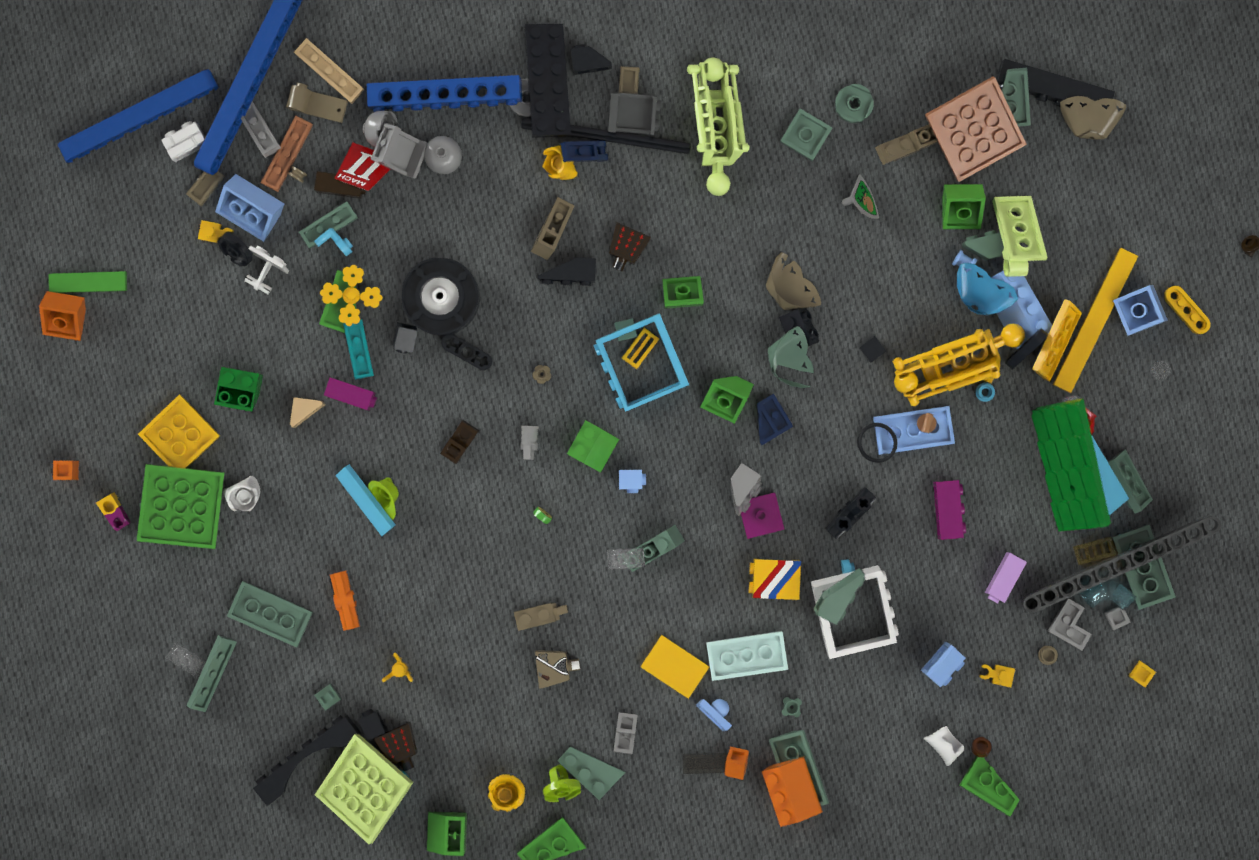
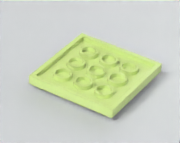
M354 734L315 793V796L368 844H372L413 784V781L360 734Z

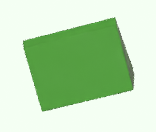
M700 276L662 279L665 309L703 306L704 300Z

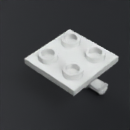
M250 245L249 250L255 256L266 261V264L258 280L248 274L245 282L254 286L255 290H261L268 295L272 287L264 284L263 280L271 266L273 265L288 274L287 264L275 255L273 258L270 257V254L260 246L254 248Z

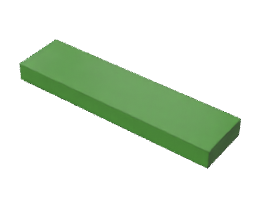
M127 272L49 274V292L127 291Z

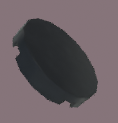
M224 233L218 240L219 248L224 255L232 257L230 260L233 263L245 267L252 261L251 251L241 239L231 233Z

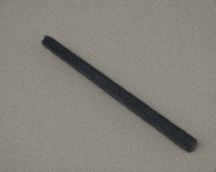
M530 118L522 119V129L531 130ZM570 125L572 137L689 154L691 149V143L622 132H608V130Z

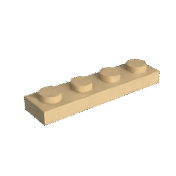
M307 38L294 51L301 60L351 104L364 91L363 87Z

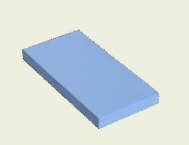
M949 406L873 417L874 423L885 424L894 431L898 442L896 452L955 444ZM926 413L933 414L936 419V428L930 433L921 432L917 427L918 418ZM874 427L878 454L891 453L893 449L891 434L882 427Z

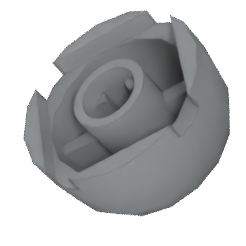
M392 111L373 112L363 124L365 138L373 147L377 144L384 123L389 125L398 124L397 118Z
M437 136L431 139L424 152V160L428 168L437 174H450L460 166L462 159V150L459 144L447 136Z

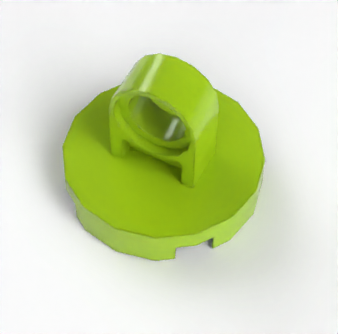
M557 765L550 769L551 783L543 789L546 801L559 802L558 798L563 797L569 800L581 793L580 782L576 779H569L568 773L562 765Z

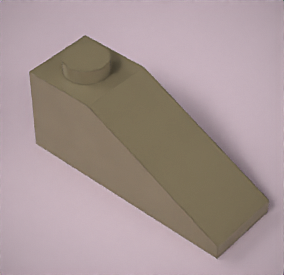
M557 197L532 247V253L546 260L550 258L556 249L574 205Z

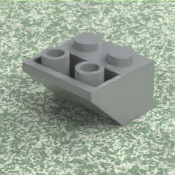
M743 463L740 464L731 477V492L735 512L738 516L748 510L751 505V498L753 496L756 498L762 489L760 487L762 485L761 475Z

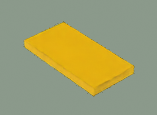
M1064 299L1032 368L1040 377L1049 382L1082 314L1071 301Z

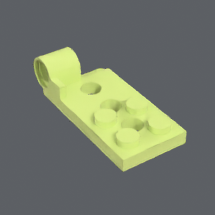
M994 197L992 202L1004 246L1002 252L1004 274L1006 277L1027 276L1029 269L1028 261L1047 260L1048 258L1032 197ZM1011 212H1016L1020 216H1014ZM1016 227H1020L1024 232L1016 230ZM1019 243H1025L1028 247H1022Z

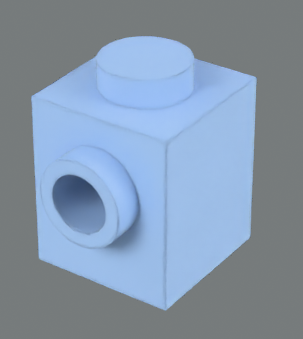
M619 470V489H627V493H638V489H642V485H646V474H642V470Z

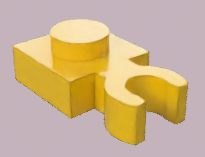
M201 220L198 239L218 243V239L224 233H233L234 230L231 228L220 230L221 224Z
M986 664L981 665L982 668L988 670V673L986 675L979 674L980 678L989 679L991 677L992 684L1012 687L1015 668L995 664V668L992 669Z

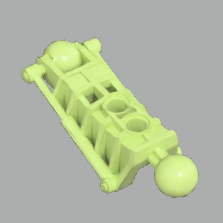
M712 57L704 62H700L699 66L689 65L687 72L692 74L694 106L699 138L697 151L703 152L702 166H712V174L708 177L706 186L711 194L722 196L728 192L731 184L729 177L723 171V166L733 165L743 152L749 151V145L745 140L741 102H739L736 83L739 67L738 65H727L726 62ZM698 73H699V87H698V80H697V74H698ZM728 74L731 75L732 86H729ZM721 79V90H709L707 80L715 82ZM716 108L723 109V117L717 116ZM714 123L718 124L719 131L714 130ZM715 142L719 143L720 150L715 149Z

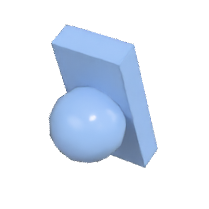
M702 699L696 704L722 731H728L732 726L723 718L729 712V705L725 700L716 699L710 705L706 700Z

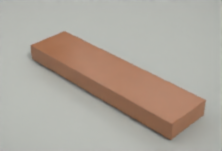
M298 116L294 117L280 144L281 148L277 150L261 184L279 192L313 127L312 123Z

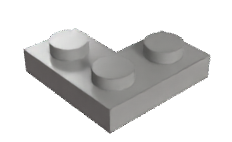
M1069 598L1065 599L1048 632L1083 651L1092 635L1075 625L1084 607Z

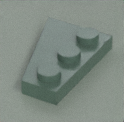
M1027 67L1007 69L1002 93L1018 127L1030 126Z
M572 746L557 760L598 800L626 772Z

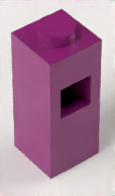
M331 377L324 392V396L370 411L371 407H375L377 401L375 392Z

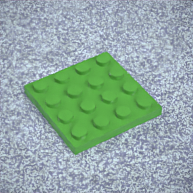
M146 464L137 541L215 549L224 472Z

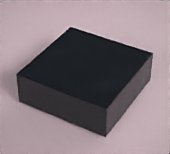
M875 336L859 347L870 363L886 352Z

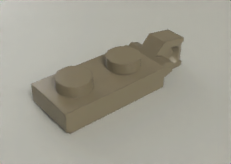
M548 603L515 611L514 616L518 631L560 620L559 615L568 613L567 605L557 607L556 603Z

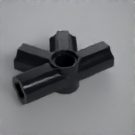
M864 487L851 501L849 500L843 509L838 511L839 514L825 529L837 540L845 531L848 532L863 514L871 508V504L877 498L870 490Z

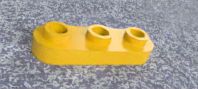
M1172 286L1165 291V301L1193 333L1204 334L1210 329L1211 323L1209 318L1181 287ZM1172 293L1177 295L1175 300L1171 298ZM1184 307H1188V308H1189V313H1188V314H1185V313H1184V311H1183ZM1198 321L1202 323L1201 328H1197L1196 323Z

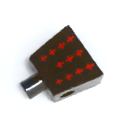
M617 222L609 252L610 255L616 257L612 268L622 272L626 262L634 265L651 237Z
M410 722L374 738L384 756L392 764L400 762L403 771L414 767L410 757L417 754V747Z

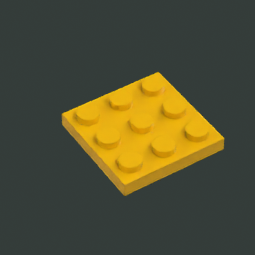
M181 394L138 433L168 466L188 468L220 437L219 433Z

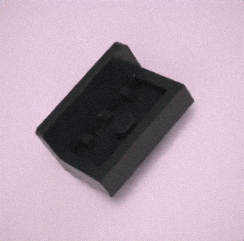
M799 308L779 317L785 334L799 326L805 333L808 346L819 342L818 331L814 328L811 314L806 308ZM800 341V342L797 344V346H799L800 349H801L802 347H801V345H800V344H801V341Z

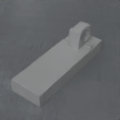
M252 101L245 117L242 116L241 120L260 152L266 158L269 155L275 154L281 146Z

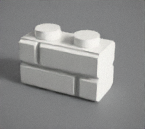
M186 122L181 126L182 129L176 132L172 130L164 135L165 138L161 141L174 162L200 150L206 137L198 123Z

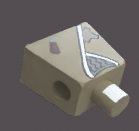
M535 651L539 689L570 680L569 671L580 670L579 659L568 660L567 652Z

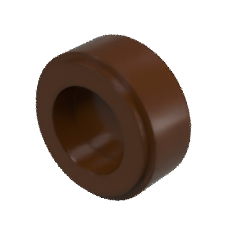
M984 737L976 738L971 746L973 754L981 758L988 756L992 749L990 741Z

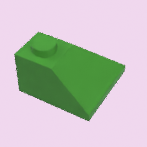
M738 376L714 379L700 407L735 424L754 384Z

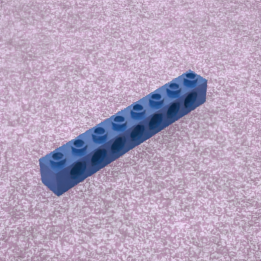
M519 75L367 83V106L373 112L385 111V109L399 112L404 111V108H411V110L417 111L423 110V107H430V109L436 110L441 109V106H449V108L455 109L460 108V105L479 107V104L498 106V103L517 105V102H522V79ZM505 87L506 93L502 96L497 95L498 89ZM486 88L487 94L483 97L478 96L479 90ZM464 89H467L468 95L464 98H460V92ZM445 90H448L449 96L445 99H441V93ZM429 91L430 97L422 100V94ZM410 92L411 98L403 101V95ZM391 93L392 99L384 102L385 95Z

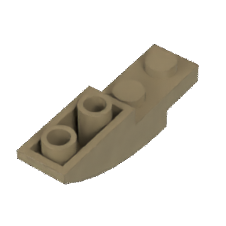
M928 124L906 135L878 145L875 149L882 164L885 165L918 152L938 141Z

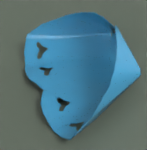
M960 264L957 271V288L962 302L970 311L978 315H991L1007 309L1018 300L1013 286L1002 280L991 278L985 270L975 264ZM976 305L978 310L972 309L971 306Z

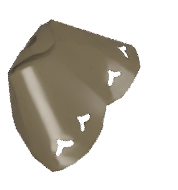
M1074 96L1061 101L1060 109L1064 121L1076 137L1105 139L1123 116L1126 104L1109 98L1094 101L1088 97ZM1073 103L1070 108L1065 106L1066 104ZM1102 105H1110L1107 109L1102 107ZM1116 106H1118L1119 108H1122V110H1120V111L1118 112V109L1116 108Z
M781 252L774 261L766 283V288L770 295L784 310L821 305L817 289L809 280L803 278L802 270L795 261L783 268L784 263H782L781 258L786 261L788 255ZM791 267H793V271H795L796 274L790 272Z

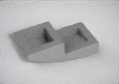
M618 713L613 752L633 754L638 715Z

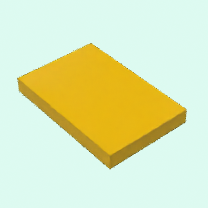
M661 635L640 667L689 699L710 666Z

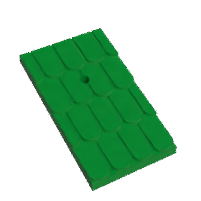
M1081 398L1035 408L1032 411V420L1039 440L1037 445L1046 472L1045 480L1052 502L1050 504L1058 531L1107 527L1111 523L1109 515L1129 498L1091 435L1084 399Z

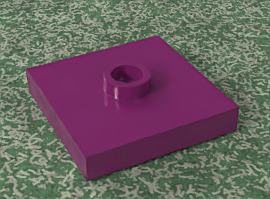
M775 492L751 498L750 507L745 513H741L747 539L785 530Z

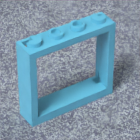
M659 313L595 340L597 343L593 345L598 356L602 355L604 360L601 363L605 374L609 372L611 380L608 382L612 391H617L619 397L616 398L619 408H624L625 412L689 385ZM654 322L679 382L628 403L603 343Z

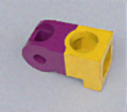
M115 492L96 502L114 530L119 531L131 523Z

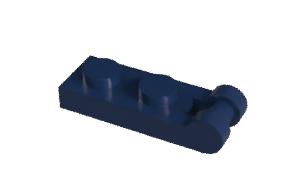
M606 141L561 143L563 162L608 161V154L605 152L607 147Z

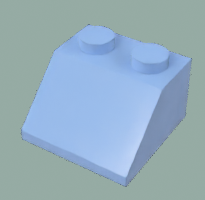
M1153 285L1146 286L1113 300L1128 336L1168 321Z
M945 641L920 671L939 687L942 685L946 686L951 681L953 672L955 670L959 671L965 664L963 661L966 658L954 646Z

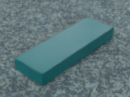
M362 319L357 324L352 323L351 326L343 323L355 380L374 376Z

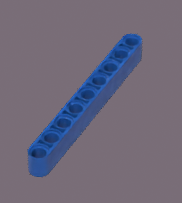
M209 69L201 71L61 141L58 147L66 163H71L73 159L81 158L89 154L91 150H97L107 145V142L115 141L123 137L125 133H131L141 128V125L149 124L157 120L159 116H165L175 111V108L183 107L191 103L193 99H199L209 94V91L217 90L219 87Z

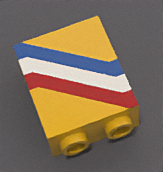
M754 559L749 567V574H753V582H749V593H752L753 598L799 600L801 561Z

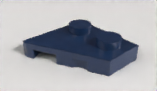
M774 394L757 403L759 439L762 446L792 428L793 425Z

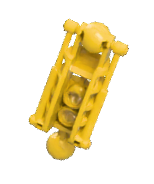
M1008 324L1003 328L1001 335L993 338L990 329L985 330V332L982 329H977L972 335L937 346L925 353L904 360L897 357L893 360L896 369L895 388L903 393L904 397H908L911 406H917L921 399L948 390L952 391L990 377L997 379L1001 375L999 372L1001 357L997 348L1004 345L1008 347L1020 346L1025 339V330L1019 324ZM981 349L979 354H973L974 351ZM964 356L961 362H955L956 358ZM951 365L953 370L943 374L941 368ZM921 368L926 380L918 384L917 375L912 372ZM930 388V392L917 396V393Z

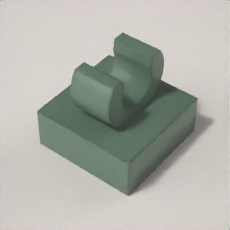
M331 683L314 695L325 711L342 699Z

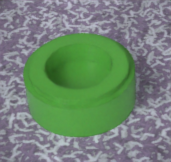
M539 506L533 511L534 515L545 524L552 520V517Z

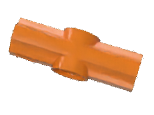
M347 570L330 574L334 590V604L336 610L339 611L343 631L360 627L356 611L357 603L353 598L354 591L351 590Z

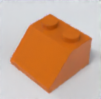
M47 291L39 305L42 334L80 341L86 312L85 297Z

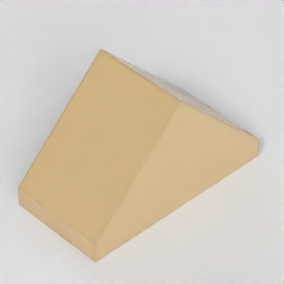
M294 397L290 425L296 428L326 404L323 401Z

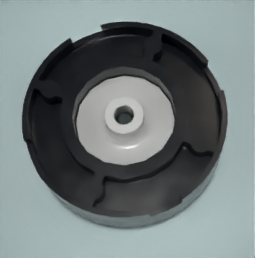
M435 257L418 263L407 274L402 285L401 303L406 316L416 327L432 335L445 336L463 330L474 319L479 308L480 292L475 278L464 265L450 258ZM440 294H443L442 299H438Z

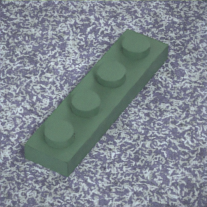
M220 635L217 636L187 703L190 709L206 712L237 643L235 640Z

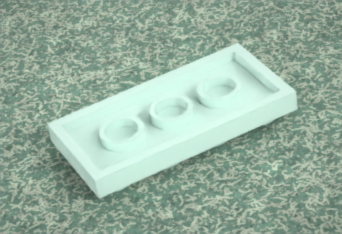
M783 631L706 642L712 681L788 670Z

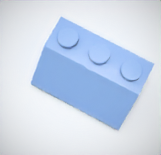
M235 174L224 184L215 212L264 242L280 217L284 203Z

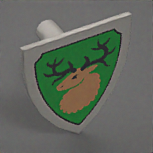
M859 174L850 197L842 199L843 206H848L854 203L861 214L872 219H879L873 194L866 181Z

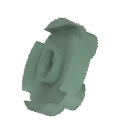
M851 84L839 91L835 99L837 114L841 119L849 123L862 122L868 118L874 107L870 91L860 84ZM857 99L859 107L851 108L849 101Z

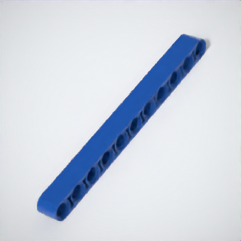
M302 0L273 1L194 160L195 168L211 175L218 171L242 123L241 117H245Z

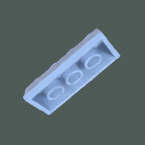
M1004 270L992 276L991 278L1002 280L1013 286L1017 293L1018 300L1012 306L996 314L1004 327L1013 323L1023 327L1025 339L1020 346L1040 328L1049 334L1052 324L1025 277H1006Z

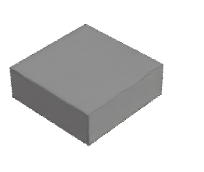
M1119 605L1104 613L1113 631L1130 623L1123 605Z

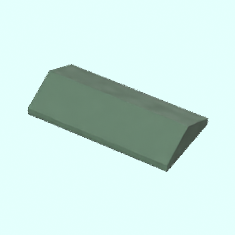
M1145 525L1112 537L1117 553L1120 554L1154 539L1150 525ZM1157 544L1152 546L1153 553L1159 552ZM1137 551L1134 554L1135 561L1142 560L1143 553ZM1158 558L1125 573L1138 610L1176 597L1162 558ZM1120 559L1121 564L1124 568L1125 561L1124 559Z
M791 731L769 739L777 763L801 757L805 758L820 805L829 804L805 731Z

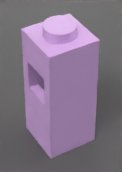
M1006 552L985 591L989 595L988 599L997 604L999 601L1005 603L1027 562Z

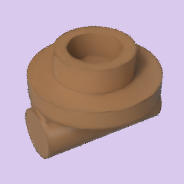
M923 414L917 420V427L921 432L930 433L936 428V419L933 414Z

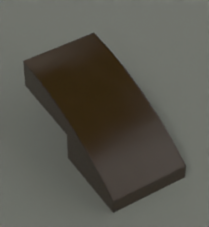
M463 420L440 454L457 464L479 430Z

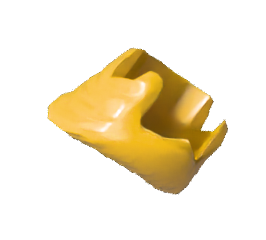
M561 145L544 150L543 155H547L542 167L549 173L548 176L550 178L568 180L574 179L577 176L574 162H563Z

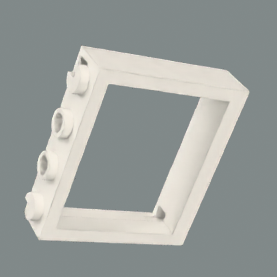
M878 565L862 570L865 573V580L873 578L877 580L888 635L835 647L829 621L818 616L829 659L897 643L896 636L899 633L896 624L893 625L892 618H895L893 607H889L888 600H891L889 589H885L884 582H887L885 571H882ZM852 572L811 581L815 603L818 602L823 593L822 591L827 590Z

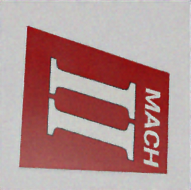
M352 143L334 179L369 191L390 169L371 160L374 152L373 149Z

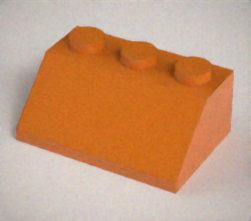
M804 757L773 764L762 771L780 827L801 822L823 812Z

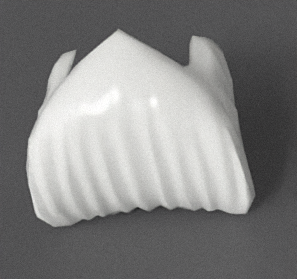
M249 476L245 480L223 490L230 509L233 511H251L260 496V486L254 476Z
M947 726L942 727L932 735L924 737V740L939 753L947 766L951 765L964 751V745L952 735Z

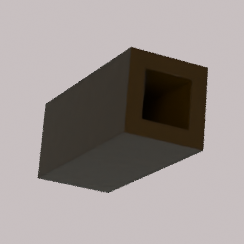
M319 171L316 173L314 191L317 193L362 199L363 194L366 195L367 190L334 179L336 174Z

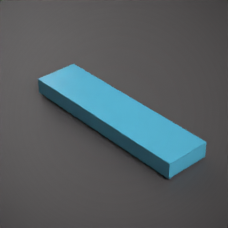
M350 464L335 475L381 536L395 526V523Z

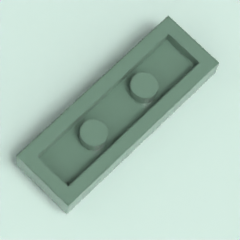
M345 202L299 231L308 248L311 249L316 245L314 240L329 228H333L337 232L358 219L350 204Z

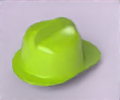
M390 477L379 482L371 481L368 484V489L393 520L396 515L394 503L399 495L397 487L393 484Z

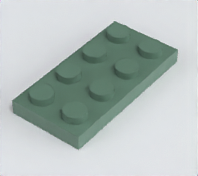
M242 581L227 617L294 647H298L313 611L246 581Z

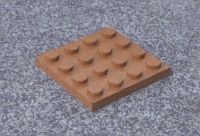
M995 77L987 79L925 114L958 182L1027 145Z

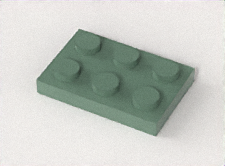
M1125 449L1109 460L1108 464L1129 498L1127 500L1128 507L1136 514L1142 511L1153 499Z

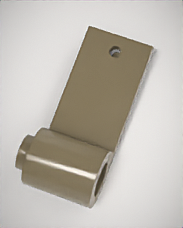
M297 82L296 85L291 86L286 104L287 109L339 123L343 122L348 104L347 100L312 92L307 89V85Z

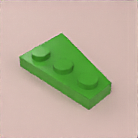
M337 270L333 284H337L339 290L343 293L350 286L348 282L343 281V272ZM343 295L336 304L329 303L325 305L319 325L345 333L343 323L339 321L340 309L348 305L344 301Z

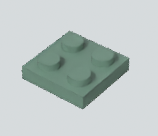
M800 108L780 143L813 161L831 132L832 127Z

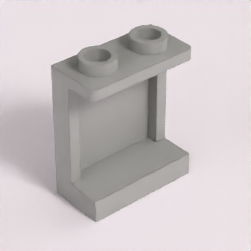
M384 123L371 160L401 175L415 179L420 171L428 143L401 131V128Z

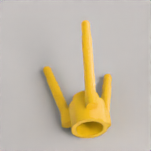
M394 653L393 656L397 662L392 666V672L385 676L382 682L387 681L393 676L403 677L404 675L407 676L410 682H413L407 664L402 661V658L397 653Z

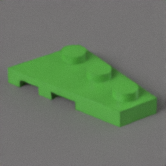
M976 756L959 786L1005 815L1011 816L1019 802V798L1003 782L984 757Z
M561 817L518 851L517 854L522 860H553L569 855L572 852L583 850L586 848V845L564 817Z

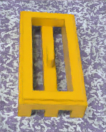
M643 328L622 356V359L637 369L659 338L646 328ZM646 333L648 336L637 349V351L634 353V355L631 357V359L627 358V356L630 354V352L633 350V348L636 346V344L639 342L642 336ZM650 338H653L654 341L635 364L633 362Z

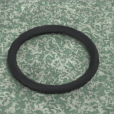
M871 423L861 430L858 436V448L867 460L875 463L885 462L892 458L896 452L897 437L889 426L882 423ZM882 427L889 431L893 438V449L887 457L875 459L865 453L862 448V437L868 429Z

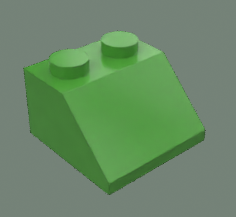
M944 184L942 197L943 229H981L986 199L983 184Z
M585 420L567 454L601 473L619 439Z

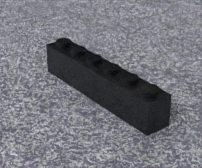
M1004 59L1001 62L996 78L1000 89H1002L1007 69L1027 67L1029 94L1036 96L1035 99L1042 102L1047 100L1053 101L1054 105L1059 107L1061 101L1070 97L1084 96L1096 101L1103 98L1113 99L1115 93L1112 90L1008 59ZM1102 105V107H1104L1105 109H1107L1110 106Z

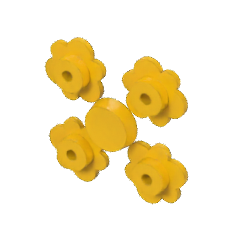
M356 265L343 269V281L348 282L350 286L343 293L339 290L337 284L332 285L331 283H325L320 291V295L323 296L322 301L325 304H336L343 295V299L348 305L340 309L339 321L346 323L347 326L360 322V317L358 316L360 310L355 309L353 305L359 299L364 301L366 307L371 306L372 308H377L379 301L383 299L378 287H373L372 289L366 287L365 292L361 294L354 288L357 283H362V276L364 275L363 269L357 268Z

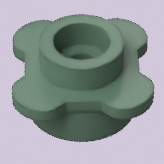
M785 697L783 699L784 709H782V714L784 716L799 717L802 701L799 698L790 699Z

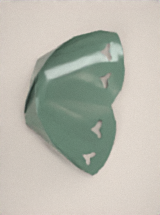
M799 326L791 329L768 348V357L771 372L776 378L789 386L807 388L810 386L779 378L775 372L777 365L799 371L814 373L812 362L806 355L808 349L807 339ZM800 341H801V344H800V345H801V347H802L801 349H800L799 346H797V344H798Z

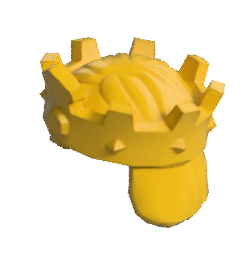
M502 774L490 782L488 798L492 802L493 810L510 812L512 809H517L524 802L525 787L516 776Z

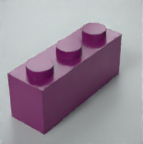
M959 480L933 482L938 539L964 538L966 524L962 522V514H965L964 503H961L960 495H963L962 484H959Z

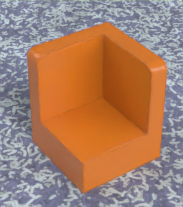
M53 461V480H78L79 461Z
M730 746L726 759L725 776L744 779L748 764V750Z

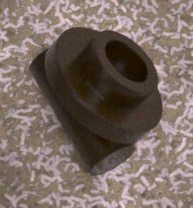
M1255 235L1246 237L1241 244L1242 250L1249 257H1252L1255 251L1259 249V238Z

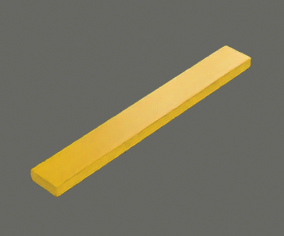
M1123 248L1119 249L1053 383L1054 386L1068 393L1072 392L1115 305L1113 300L1119 297L1138 258L1137 255Z

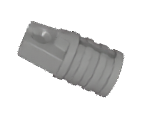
M521 426L523 459L534 460V451L538 449L539 426Z

